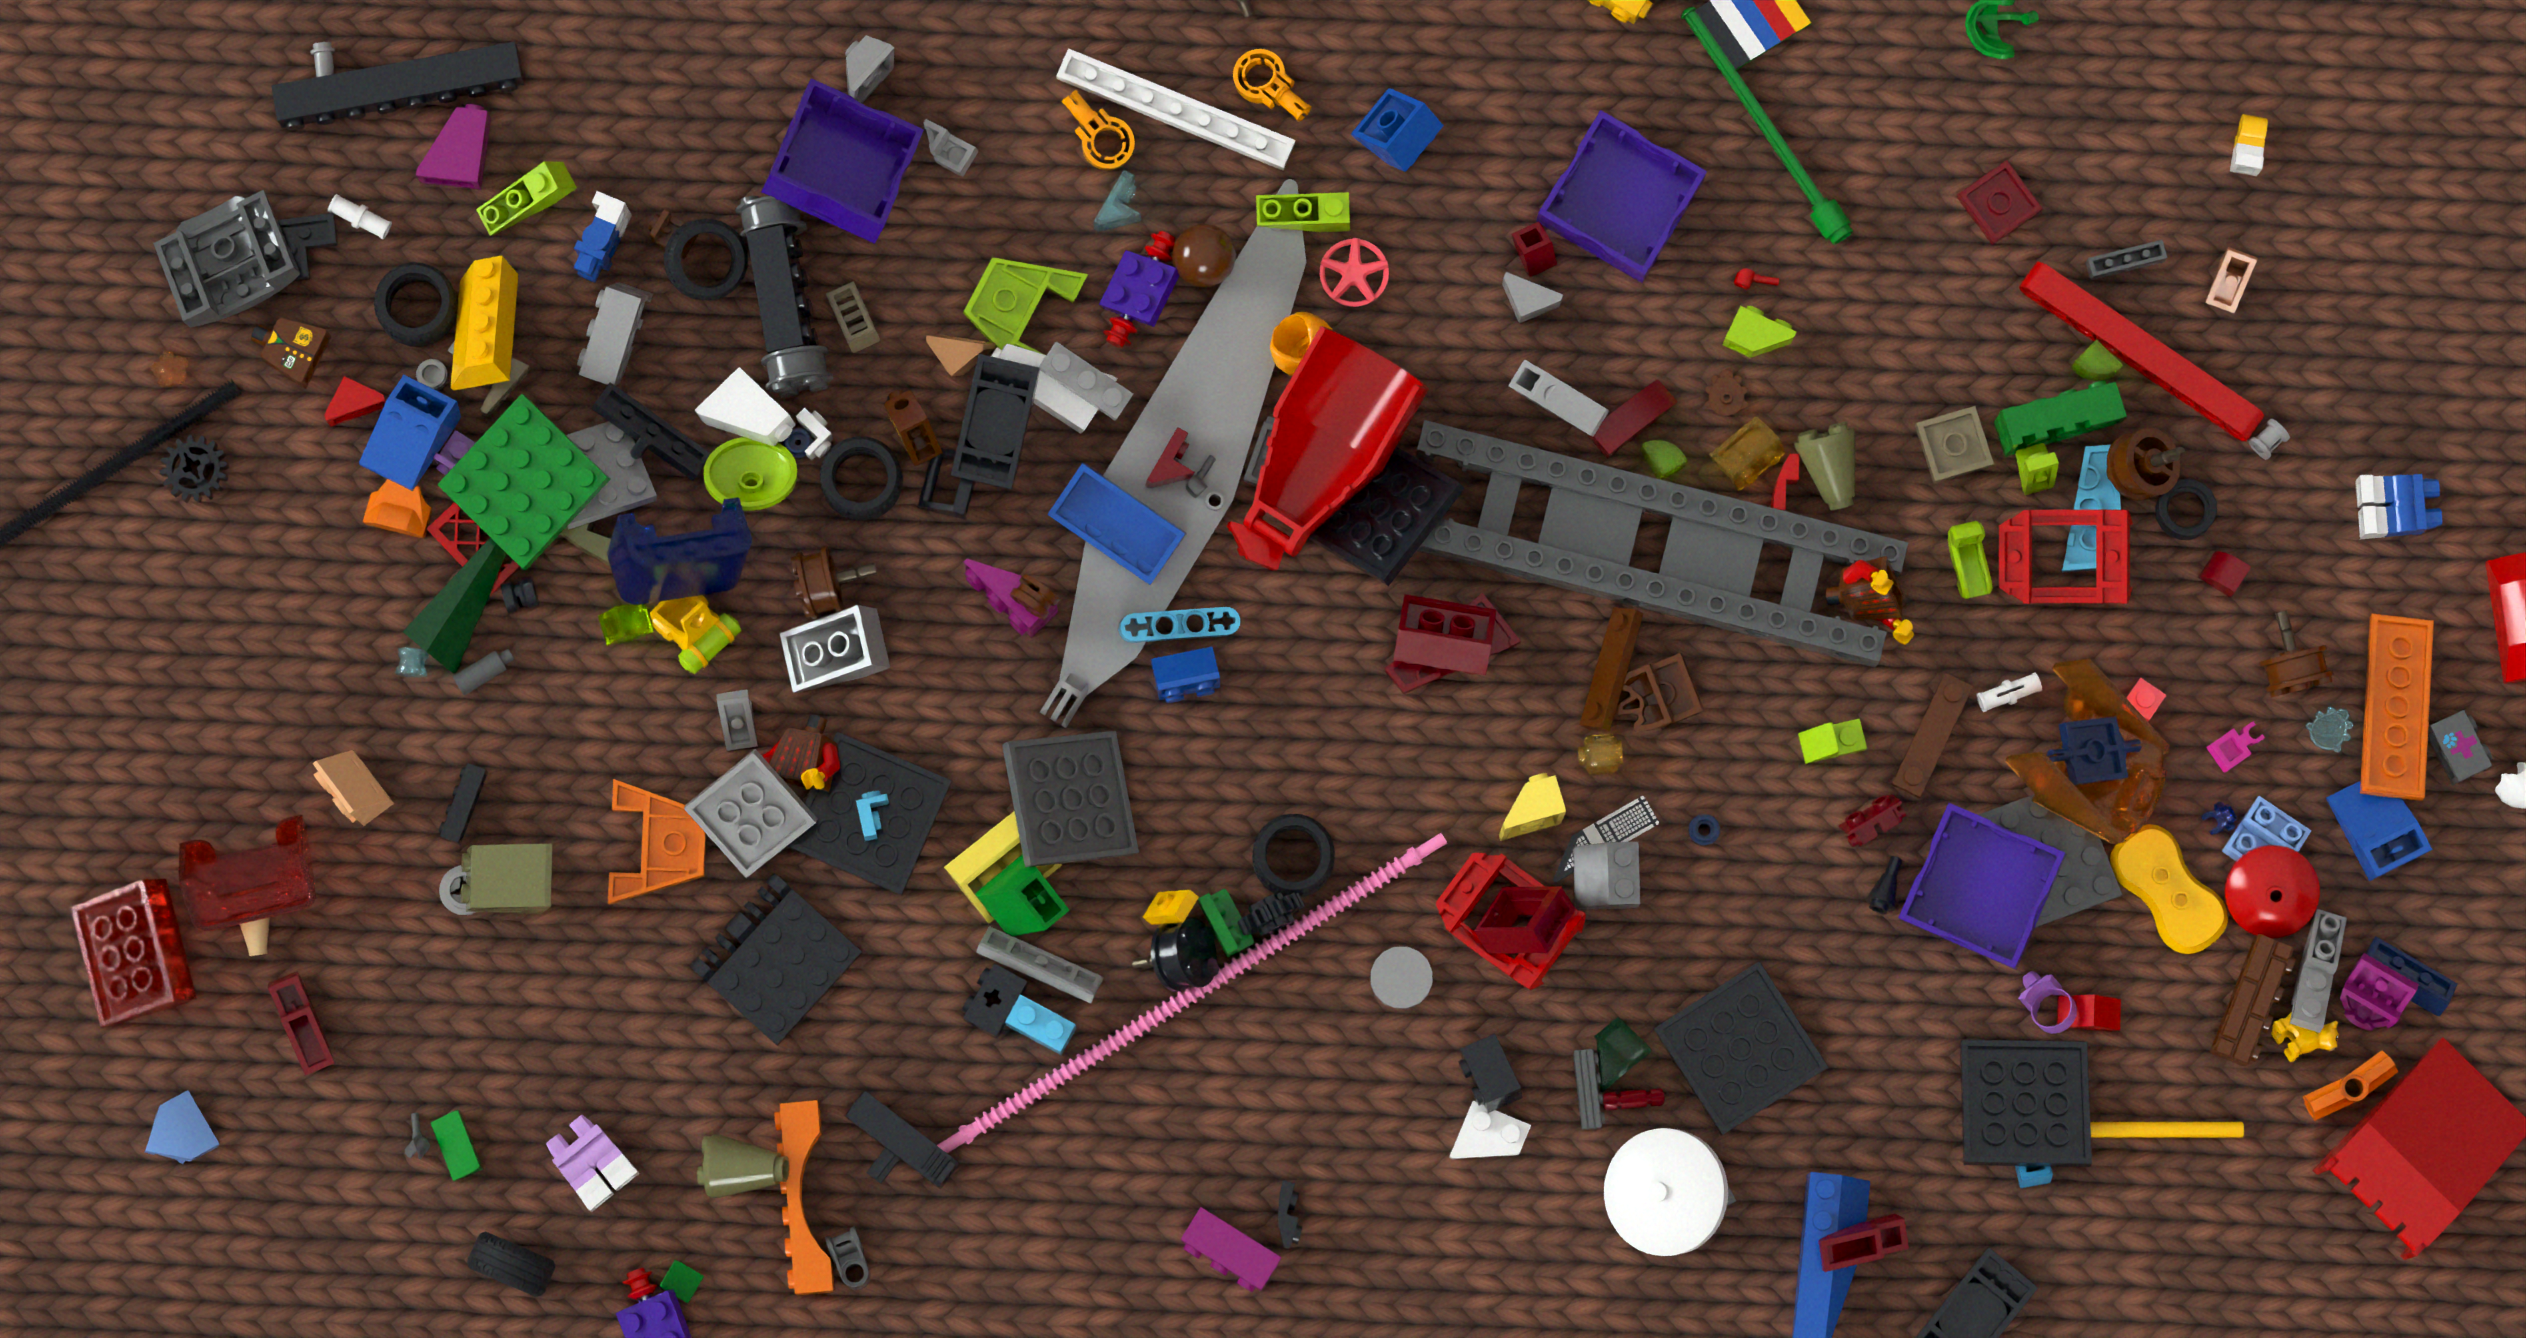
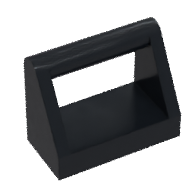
M941 448L942 454L930 459L917 507L965 520L976 481L961 478L954 505L931 502L943 458L954 460L956 450Z

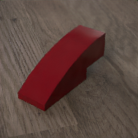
M1657 379L1608 415L1593 437L1588 435V437L1609 459L1678 402Z
M296 971L269 982L268 990L277 1007L280 1020L305 1076L334 1064L335 1061L299 972Z
M1897 1214L1861 1222L1818 1240L1824 1272L1883 1259L1885 1254L1909 1249L1905 1218Z

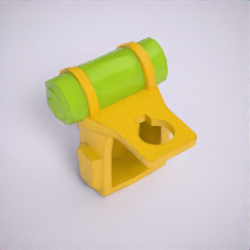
M680 584L658 603L650 612V616L655 630L666 640L676 642L682 649L678 655L682 667L690 673L696 674L702 668H705L708 662L726 645L735 640V637L741 632L738 621L731 615L723 613L718 616L716 613H713L708 607L709 603L706 598L693 587H686Z

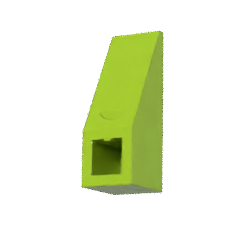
M544 161L476 210L489 235L493 236L554 205L577 189L564 162Z
M1349 192L1256 195L1257 227L1312 232L1350 231Z

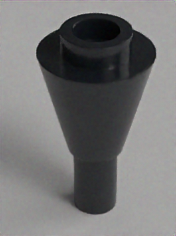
M1896 856L1890 857L1885 873L1882 874L1865 898L1866 902L1870 904L1869 908L1880 914H1886L1887 911L1895 910L1897 875L1903 861L1901 858Z

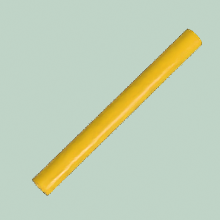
M2090 1122L2091 1138H2243L2244 1136L2243 1122Z

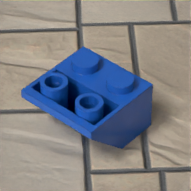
M1213 647L1151 659L1159 700L1165 699L1166 703L1184 700V695L1196 693L1197 697L1211 695L1215 693L1214 689L1220 688V675Z

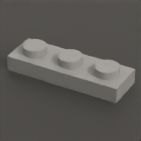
M1058 342L1054 343L1039 366L1042 372L1113 420L1118 418L1133 395L1132 392Z

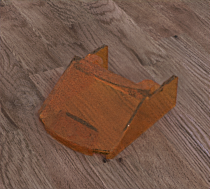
M2091 659L2055 663L2052 670L2069 687L2064 698L2063 707L2067 716L2072 720L2071 722L2117 716L2119 732L2124 741L2140 740V744L2134 745L2142 746L2140 752L2126 753L2128 778L2075 786L2069 780L2065 761L2053 763L2043 752L2008 755L2005 762L2035 793L2032 799L2033 802L2111 844L2122 843L2126 841L2125 838L2131 833H2137L2143 827L2158 803L2167 775V770L2163 768L2164 753H2169V744ZM2062 741L2058 749H2062Z

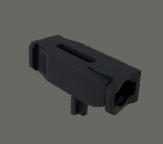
M866 1091L860 1094L844 1115L885 1147L866 1172L880 1184H882L901 1159L941 1190L960 1165L958 1161Z

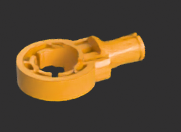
M1254 49L1246 52L1237 60L1233 70V79L1237 91L1244 99L1253 103H1264L1270 109L1275 107V102L1276 105H1281L1299 122L1305 118L1302 115L1303 113L1306 116L1309 114L1312 106L1291 91L1290 88L1294 86L1295 81L1286 74L1283 62L1275 53L1266 49ZM1261 58L1265 59V65L1273 70V76L1267 84L1252 87L1246 81V75L1253 66L1262 65ZM1240 73H1242V79L1247 91L1240 85Z
M1077 89L1074 90L1070 97L1068 95L1062 100V103L1080 124L1075 132L1082 140V151L1085 158L1091 165L1101 170L1120 168L1130 159L1134 150L1135 141L1132 130L1121 119L1109 116L1103 108L1097 114L1078 93L1079 91ZM1091 122H1094L1098 127L1096 130L1090 125ZM1120 129L1125 131L1129 140L1128 152H1124L1126 142H1123L1121 145L1122 149L1117 155L1104 158V161H1114V163L1105 164L1093 158L1091 152L1098 159L1101 157V154L1094 147V138L1099 132L1112 130L1123 140L1125 136ZM1087 143H1090L1091 150L1088 149ZM1120 156L1124 157L1120 161L1117 160Z

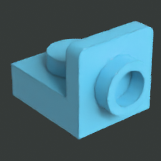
M871 791L862 794V799L856 800L865 841L877 839L876 830L882 829L878 811L872 812L871 808L889 804L887 794L881 795L880 791Z

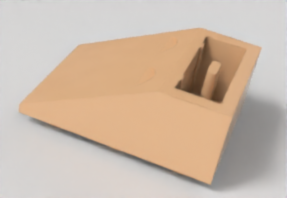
M353 750L312 763L318 770L313 775L320 785L333 796L332 800L352 823L358 820L365 826L394 804Z

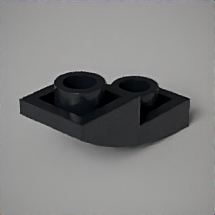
M1283 1180L1278 1204V1224L1283 1248L1290 1250L1292 1243L1298 1245L1303 1226L1297 1225L1298 1217L1287 1214L1288 1209L1294 1211L1299 1192L1293 1191L1295 1183Z

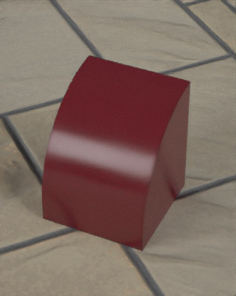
M1539 221L1512 233L1517 253L1529 277L1557 265L1552 241Z
M2215 551L2198 578L2230 598L2247 575L2251 566L2228 553Z

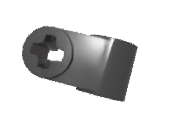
M855 1226L850 1227V1231L833 1238L830 1236L825 1237L834 1264L836 1263L840 1277L845 1285L853 1290L865 1288L870 1282L871 1273ZM858 1266L863 1268L864 1276L859 1282L854 1283L848 1280L847 1274L852 1267Z

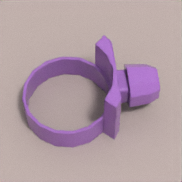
M2030 971L2023 976V984L2026 990L2021 993L2019 1000L2031 1011L2033 1021L2044 1032L2051 1034L2060 1033L2068 1029L2077 1016V1006L2072 997L2062 990V986L2052 974L2041 978L2036 972ZM2050 995L2067 996L2071 1002L2068 1016L2055 1026L2046 1027L2040 1025L2037 1020V1012L2043 999Z

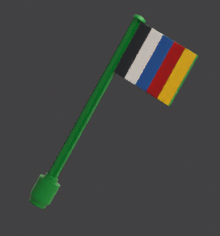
M1710 0L1699 8H1686L1681 14V19H1685L1813 205L1812 210L1814 212L1810 215V218L1825 240H1830L1833 245L1845 240L1853 233L1850 227L1851 221L1836 199L1829 201L1822 196L1736 71L1811 25L1806 14L1796 0Z

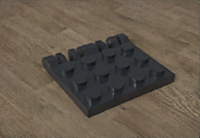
M773 873L766 883L783 900L779 902L761 886L757 891L759 896L766 902H769L774 907V910L766 917L757 905L748 901L744 907L762 923L756 927L738 911L724 928L742 945L737 949L722 934L718 933L715 937L717 943L721 947L726 948L732 954L731 957L723 963L711 949L705 948L701 953L719 970L715 973L699 957H696L689 967L778 1046L859 958L862 951L778 875Z

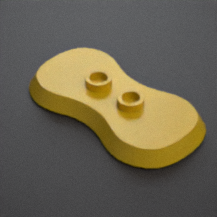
M2142 825L2128 832L2115 844L2110 854V864L2116 880L2125 889L2145 902L2152 912L2161 939L2168 947L2181 954H2193L2206 949L2220 938L2228 923L2225 903L2214 890L2199 882L2191 874L2185 865L2177 840L2169 831L2158 825Z

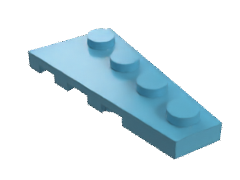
M2111 445L2085 446L2074 509L2121 510L2120 493L2106 474L2107 455ZM2071 525L2062 573L2096 570L2097 525Z

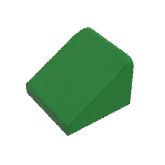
M675 1259L659 1287L665 1291L674 1289L676 1297L689 1303L704 1276Z

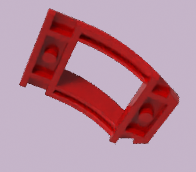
M2023 510L2018 515L1999 525V588L2009 595H2013L2022 601L2023 604H2128L2133 588L2130 587V525L2133 522L2129 510ZM2097 525L2096 586H2032V526Z
M1472 853L1435 902L1445 924V929L1482 958L1531 991L1544 984L1542 978L1577 931L1582 934L1586 914L1575 908V911L1548 953H1519L1515 959H1512L1505 953H1488L1475 931L1463 922L1496 877L1500 875L1514 887H1543L1544 885L1511 862L1502 853L1500 855Z

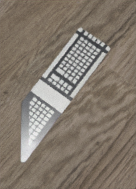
M1645 797L1637 798L1572 835L1553 882L1556 883L1574 873L1573 847L1604 842H1628L1658 825L1659 821Z

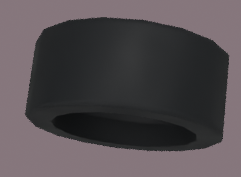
M2180 479L2169 492L2159 496L2155 507L2156 519L2161 529L2170 537L2179 540H2193L2203 535L2214 523L2217 514V501L2211 489L2204 483L2194 479ZM2180 492L2196 494L2204 505L2203 518L2193 527L2177 525L2172 521L2168 513V505L2171 498Z

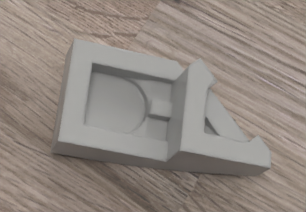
M925 119L923 123L927 131L929 148L934 156V160L939 165L963 177L979 151L975 146L951 135L947 129Z

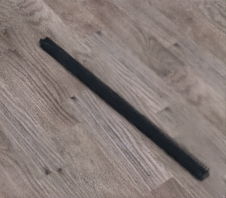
M232 379L231 382L227 381L228 385L224 383L225 387L221 385V388L218 387V391L214 389L215 393L211 391L212 396L208 393V397L204 396L205 399L201 398L202 402L198 400V403L194 402L195 406L191 404L192 408L188 406L189 410L186 408L185 412L182 410V414L178 413L179 417L175 414V418L171 417L172 420L168 419L169 423L165 421L166 425L161 423L162 427L158 425L159 429L155 427L156 431L153 429V433L149 431V435L145 434L146 438L142 436L143 440L138 438L139 442L135 440L136 444L132 442L133 446L129 444V448L126 446V450L122 448L123 453L119 450L120 455L115 453L116 457L112 455L113 459L109 457L110 461L105 459L106 463L102 461L103 465L99 463L100 467L97 465L96 469L93 467V471L89 470L90 474L86 471L87 476L82 474L83 478L79 476L80 480L76 478L77 482L72 480L73 484L69 482L70 486L67 484V488L63 486V490L59 489L60 493L56 491L57 495L53 493L54 497L49 495L50 499L46 497L47 501L44 499V503L40 501V505L36 504L37 508L33 505L34 510L29 508L31 512L26 510L27 514L23 512L24 516L19 514L21 518L16 516L17 520L14 518V522L10 520L11 524L6 523L7 527L3 525L4 529L0 527V548L1 545L4 546V543L8 544V541L14 540V537L17 538L18 535L21 536V533L24 534V531L27 532L28 528L34 527V524L37 525V522L41 523V520L44 521V518L50 517L51 513L57 512V509L60 511V507L64 508V505L67 506V503L71 504L70 501L74 502V499L77 500V497L83 496V492L87 493V490L90 491V488L94 489L93 486L97 487V484L100 485V482L106 481L107 477L110 479V476L113 477V473L117 474V471L120 472V469L123 470V467L127 468L126 465L130 466V463L136 462V458L140 459V456L143 457V454L146 455V452L150 453L149 450L153 451V448L156 449V446H160L159 444L163 445V442L169 441V437L173 438L172 435L176 436V433L179 434V431L183 432L182 429L186 430V427L192 426V422L195 424V420L199 421V418L202 420V416L206 417L205 414L209 415V412L212 413V410L216 411L215 408L219 409V406L225 405V401L228 403V399L232 400V397L235 398V395L238 396V393L242 394Z

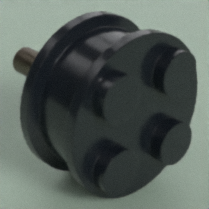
M1195 918L1185 919L1183 923L1180 922L1178 925L1175 923H1164L1153 934L1151 955L1134 958L1133 968H1154L1162 985L1173 992L1183 991L1189 986L1196 988L1207 986L1219 971L1214 933L1210 927H1206L1200 920Z

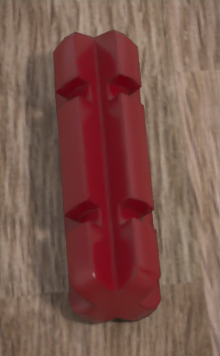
M1661 1088L1650 1089V1092H1646V1090L1621 1091L1620 1094H1616V1092L1603 1094L1604 1110H1617V1107H1621V1109L1646 1107L1647 1104H1651V1107L1662 1106L1665 1102L1664 1091Z

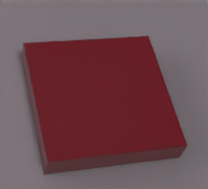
M2008 160L2001 163L1956 196L1992 246L2043 210V207Z

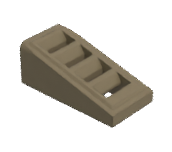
M854 281L826 293L853 353L880 341ZM852 295L855 298L840 306L837 305V302L844 300ZM856 307H859V310L854 311L846 316H842L843 313L848 312ZM864 318L865 320L850 328L847 327V325Z
M514 358L511 359L510 381L494 383L480 409L483 416L488 418L529 374V365Z

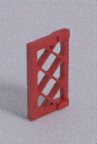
M453 502L426 529L463 567L468 560L458 550V545L476 546L477 552L480 546H483L486 542H480L481 528L478 525L476 542L459 541V524L476 523L473 520H459L462 509ZM447 523L455 524L454 541H449L440 531ZM514 560L510 564L501 565L498 578L490 596L501 587V583H505L521 569Z

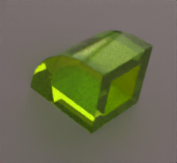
M2096 340L2073 363L2071 368L2083 378L2099 381L2116 375L2123 367V364Z
M1648 441L1643 443L1640 448L1655 477L1660 480L1683 469L1688 462L1683 452L1677 446L1667 441Z
M645 602L615 606L598 616L606 645L628 642L654 632Z

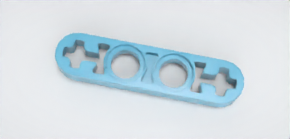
M1231 607L1132 613L1120 621L1118 631L1123 640L1131 643L1222 637L1233 634L1239 628L1240 616ZM1223 613H1227V617L1233 619V624L1228 626V630H1224L1222 624L1211 626L1213 632H1209L1210 621L1207 614H1212L1211 620H1218L1223 617ZM1197 615L1202 619L1203 628L1200 632H1192L1187 628L1186 621L1189 616ZM1161 617L1168 618L1173 625L1172 631L1166 635L1159 633L1155 626L1157 619ZM1145 618L1151 619L1149 629L1152 636H1147L1148 629L1139 630L1136 632V636H1132L1131 631L1125 630V626L1129 625L1131 620H1135L1136 625H1146L1147 621Z

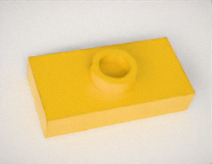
M1191 890L1158 892L1143 918L1151 925L1183 923L1199 897Z

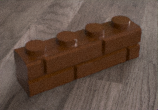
M2262 934L2254 937L2211 1046V1054L2244 1067L2249 1065L2250 1060L2253 1062L2257 1060L2262 1045L2257 1042L2261 1032L2267 1033L2273 1020V1015H2270L2269 1011L2273 1003H2279L2284 991V986L2280 985L2284 974H2290L2296 960L2295 957L2291 956L2294 950L2293 947Z

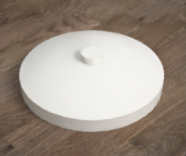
M1660 1128L1648 1130L1634 1136L1617 1151L1606 1173L1604 1200L1611 1223L1626 1242L1648 1254L1675 1256L1700 1247L1716 1232L1723 1220L1727 1207L1728 1183L1721 1161L1706 1142L1683 1130Z

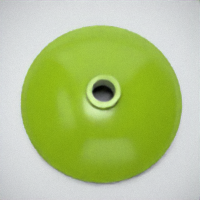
M740 437L723 443L709 455L704 466V483L710 495L727 507L744 511L761 510L778 504L792 492L797 481V464L791 452L780 443L773 447L746 437Z

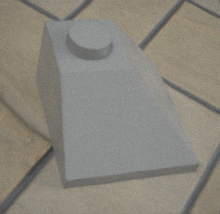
M866 35L860 42L854 41L847 49L845 55L847 56L848 95L861 104L894 69L895 48L891 44Z

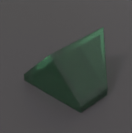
M1619 1017L1594 1036L1597 1041L1598 1068L1601 1078L1600 1092L1603 1093L1652 1052L1651 1048Z

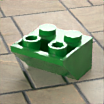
M1023 854L975 893L1003 931L1010 936L1045 931L1069 911L1062 899L1035 866L1025 868Z

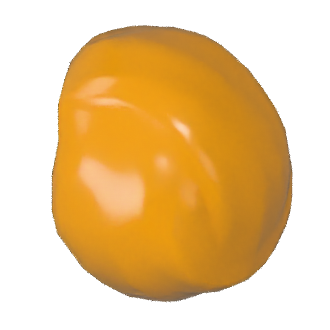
M1297 312L1283 318L1280 324L1273 329L1270 342V351L1274 363L1283 372L1293 376L1320 326L1333 329L1327 322L1308 312Z

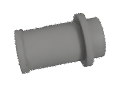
M320 42L313 44V50L310 53L314 55L316 77L334 74L332 54L335 53V49L332 48L331 43Z

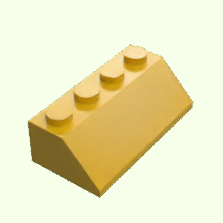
M503 256L473 261L460 280L451 376V389L453 391L510 381L518 273Z

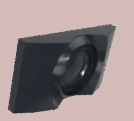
M983 354L978 355L951 476L1012 490L1034 403L1040 372L1039 367Z
M1988 1247L1915 1338H1999L2038 1287Z

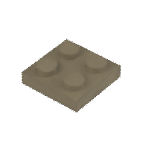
M1976 406L1915 424L1933 484L1994 465Z

